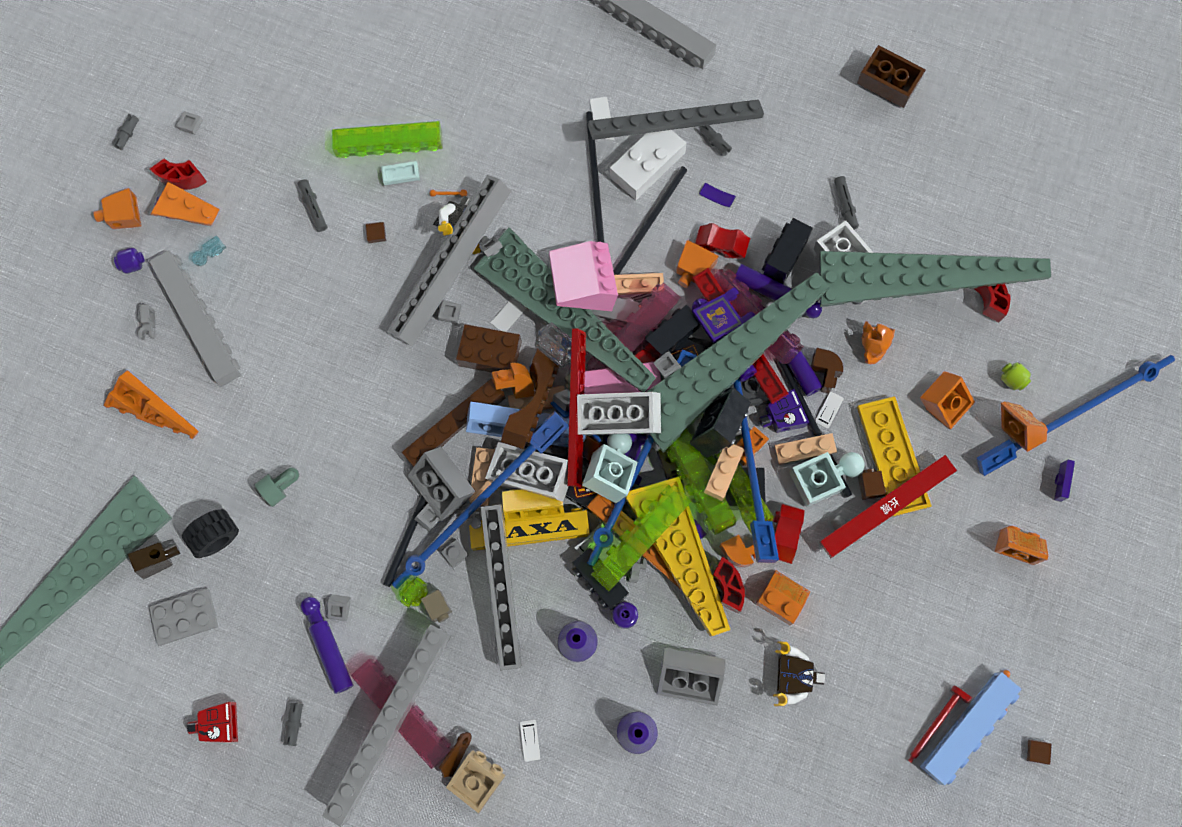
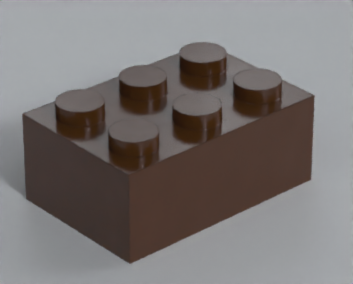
M878 45L861 71L857 84L904 108L920 83L926 69Z
M465 324L456 361L459 367L491 373L499 370L510 369V363H517L522 344L520 334Z

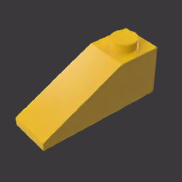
M522 489L502 492L505 522L565 516L563 501Z

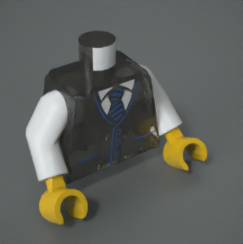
M463 196L459 204L449 201L444 207L439 209V216L433 225L440 232H443L444 236L452 234L453 227L471 199ZM479 244L472 252L474 255L481 252Z

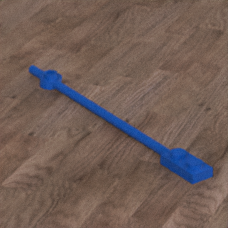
M682 350L677 362L682 367L697 357V355ZM648 435L636 460L638 463L629 491H631L654 443L650 435ZM625 497L615 504L605 527L595 531L593 539L596 545L587 564L594 567L602 549L612 545L614 536L611 531L626 501ZM602 535H606L608 539L607 541L602 542L600 541V537Z
M1169 355L1157 363L1151 361L1143 363L1136 375L1047 424V434L1141 380L1153 381L1158 376L1160 369L1173 363L1175 357ZM1007 440L976 458L979 472L986 476L1016 459V451L1022 447L1017 442L1013 443Z
M738 378L733 383V386L743 395L741 381ZM746 416L741 423V433L757 520L750 523L756 562L776 563L779 557L772 521H765Z
M554 411L534 431L531 444L421 555H411L408 557L405 564L406 570L392 585L398 589L411 575H421L425 570V561L536 449L542 454L569 427L568 423ZM415 561L419 563L416 567L412 565Z

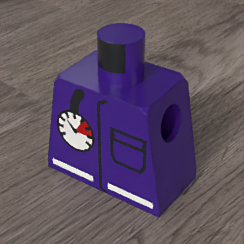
M795 389L789 391V395L772 404L770 402L767 405V415L759 417L762 428L772 425L775 432L780 433L804 428L808 425V418Z

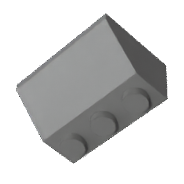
M442 447L425 452L408 475L441 521L463 506L475 492Z
M665 648L657 695L717 706L724 680L725 659Z

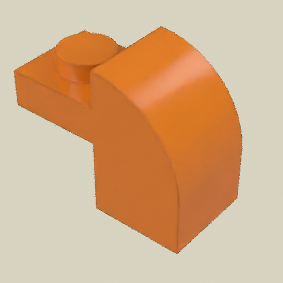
M510 363V369L492 372V380L496 390L511 387L515 399L534 396V384L528 369L524 365Z
M754 426L749 432L753 455L755 456L769 438ZM741 438L736 445L744 449L743 439ZM743 451L739 461L743 466L747 465L745 451Z
M739 534L720 544L724 556L734 566L749 567L754 563L751 556L754 559L756 558L754 545L746 548Z

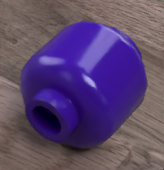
M135 248L120 250L117 252L116 257H114L116 268L125 274L141 270L142 263L145 262L142 252H138Z
M621 602L613 610V621L619 628L629 629L637 623L638 610L632 603Z

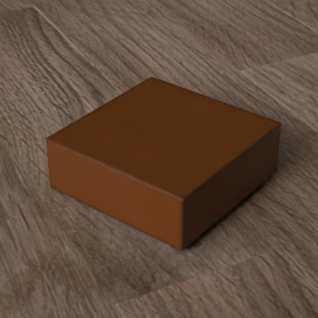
M384 222L366 224L368 244L387 241Z
M1028 740L1027 761L1050 765L1052 744Z

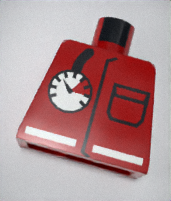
M226 702L198 711V721H191L187 724L188 734L198 733L199 741L238 742L236 702Z

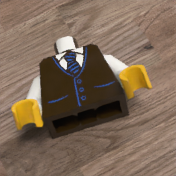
M777 641V643L781 644V650H775L776 653L780 654L778 655L777 694H773V697L777 696L779 700L778 704H774L776 707L796 704L807 698L808 692L813 691V684L824 685L825 673L814 672V663L809 661V657L798 648L790 646L787 642Z

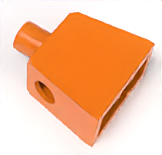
M130 188L103 198L101 200L103 209L94 211L95 220L97 222L105 221L112 229L142 226L137 197Z
M687 240L677 265L676 273L681 275L678 284L688 288L690 282H694L692 277L706 268H709L711 271L715 267L718 255Z

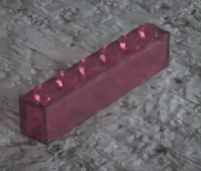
M719 269L714 275L724 293L732 288L738 290L737 298L730 302L740 318L749 312H753L756 315L765 309L761 304L762 300L755 294L752 295L748 291L749 287L745 283L739 282L736 279L737 275L732 270ZM787 330L767 349L781 364L790 363L804 346L800 343L801 340L797 335L791 334Z
M664 282L661 285L658 283L651 291L653 293L649 299L644 298L638 305L640 309L636 314L632 312L625 320L627 324L623 328L619 327L613 333L632 353L645 340V336L655 329L681 299ZM594 357L587 362L589 364L588 370L608 368Z
M369 658L351 677L376 706L382 710L396 686L397 680L391 674L389 676L386 675L383 671L385 667L378 659L374 661ZM412 705L398 731L425 763L433 769L446 758L452 744L445 736H439L436 732L438 730L437 726L431 720L426 721L423 717L425 713L418 705L415 707Z

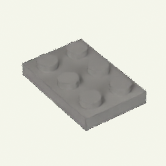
M208 588L149 607L158 646L218 627L210 589Z

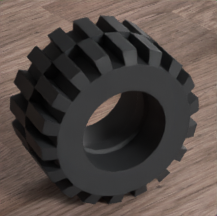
M217 509L198 517L190 523L183 531L182 539L195 558H203L213 555L229 545L238 535L239 529L225 509Z

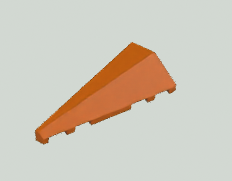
M128 370L118 377L114 389L108 393L103 405L107 408L114 407L119 409V412L123 414L126 412L136 416V419L155 426L171 428L174 433L182 432L190 435L191 439H194L199 432Z

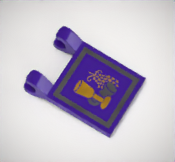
M732 288L725 294L692 310V313L712 342L728 335L755 316L753 312H749L740 318L730 301L735 300L739 294L736 288Z

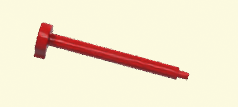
M955 685L951 688L950 691L953 693V696L911 752V757L908 759L910 763L917 759L958 700L961 699L969 704L972 699L970 695Z

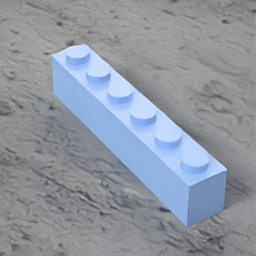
M470 402L466 432L502 437L509 415L521 409ZM542 413L541 415L537 414V417H539V421H538V424H537L536 429H537L551 414H548V413ZM559 415L569 425V417L564 419ZM569 427L551 445L569 447Z
M1002 672L994 673L920 768L938 784H951L956 778V771L968 763L969 759L967 757L971 752H976L982 745L980 741L983 737L992 733L994 723L1006 715L1007 711L1005 709L1009 704L1012 705L1018 700V693L1021 691V688Z

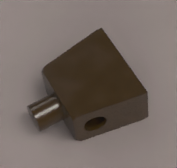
M158 542L127 555L134 572L144 580L171 567L173 563L170 558L181 553L176 543L165 547L161 542Z

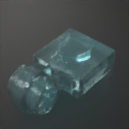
M216 235L202 245L203 250L193 254L192 261L197 266H203L207 263V256L213 258L220 255L227 247Z

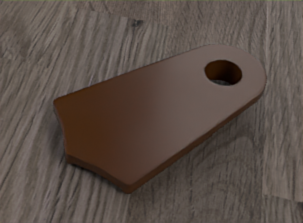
M465 732L458 736L457 743L451 748L439 767L442 777H453L471 742V733Z

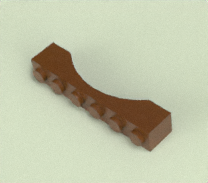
M537 349L529 372L534 384L535 395L527 406L509 415L501 442L520 449H524L526 442H531L534 433L531 429H536L539 421L537 414H542L545 405L542 401H547L550 390L547 389L548 387L552 388L555 380L553 374L557 375L560 364L557 363L558 355Z
M491 378L404 449L402 454L414 467L425 452L443 447L453 436L467 426L470 402L497 406L506 399L504 392L501 389L496 390Z

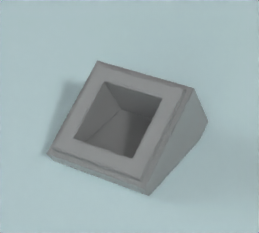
M331 595L327 601V619L347 621L351 597Z

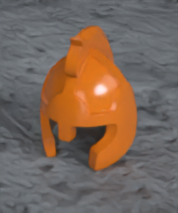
M865 321L861 337L863 348L866 351L864 353L865 363L876 364L883 358L887 349L892 344L895 329L888 328L882 324L872 327L868 321Z

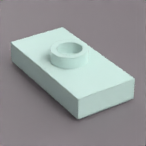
M417 161L381 166L384 186L420 180Z

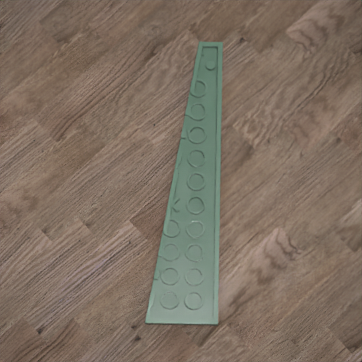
M508 227L498 239L503 247L494 256L487 257L485 255L474 267V270L572 341V329L579 328L586 332V352L639 391L645 392L656 379L655 376L590 309L556 306L551 270Z
M821 251L819 254L820 276L829 285V289L820 297V307L842 305L848 302L859 303L865 300L875 301L889 297L899 298L956 291L962 288L973 289L987 285L989 287L1003 283L1013 284L1017 282L1046 280L1051 277V262L1049 258Z
M817 272L647 391L660 393L661 433H649V435L662 452L688 426L690 427L701 413H704L726 389L764 354V351L771 344L773 345L784 331L786 332L829 289V285Z
M132 477L0 631V669L127 559V554L136 551L172 519L171 515L138 477Z

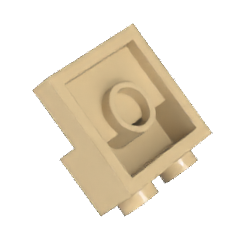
M472 750L446 788L479 813L506 775L502 773L503 769L501 766L490 764L486 760L487 757L484 753Z

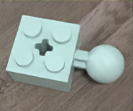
M610 434L608 436L607 445L603 444L593 452L583 482V486L615 503L628 495L638 463L624 455L632 446V439L629 434Z
M827 452L793 467L789 474L805 506L809 507L842 492L846 486L841 476L856 477L860 475L864 470L865 462L858 453L848 452L841 457L838 465H834ZM814 477L816 479L819 478L821 481L819 483L815 482Z

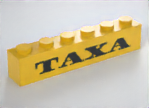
M583 508L571 509V512L564 513L565 516L505 522L507 546L588 537L590 532L587 510L583 511ZM480 520L481 526L478 529H474L469 525L471 549L473 551L486 550L482 520Z

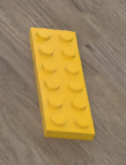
M895 396L857 406L877 471H882L885 496L920 472ZM927 492L892 517L932 507Z

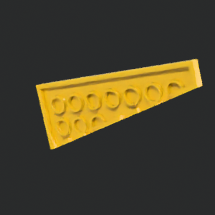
M680 477L629 491L625 499L708 635L711 637L729 631L730 627Z

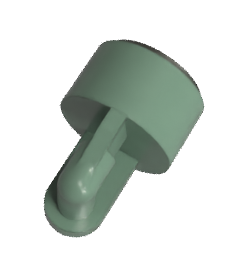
M288 468L275 479L270 474H267L254 484V488L268 506L274 507L287 497L283 490L298 480L299 471L295 468Z

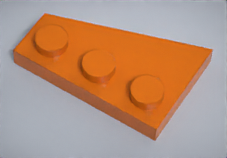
M168 182L151 215L211 226L220 209Z

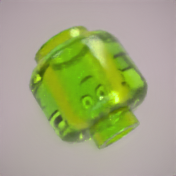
M416 576L406 579L398 591L401 598L400 602L406 607L419 606L422 602L421 599L428 594L426 582Z

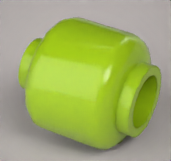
M1019 362L1008 363L1001 370L1003 372L1001 380L1012 390L1018 389L1021 391L1031 382V373Z

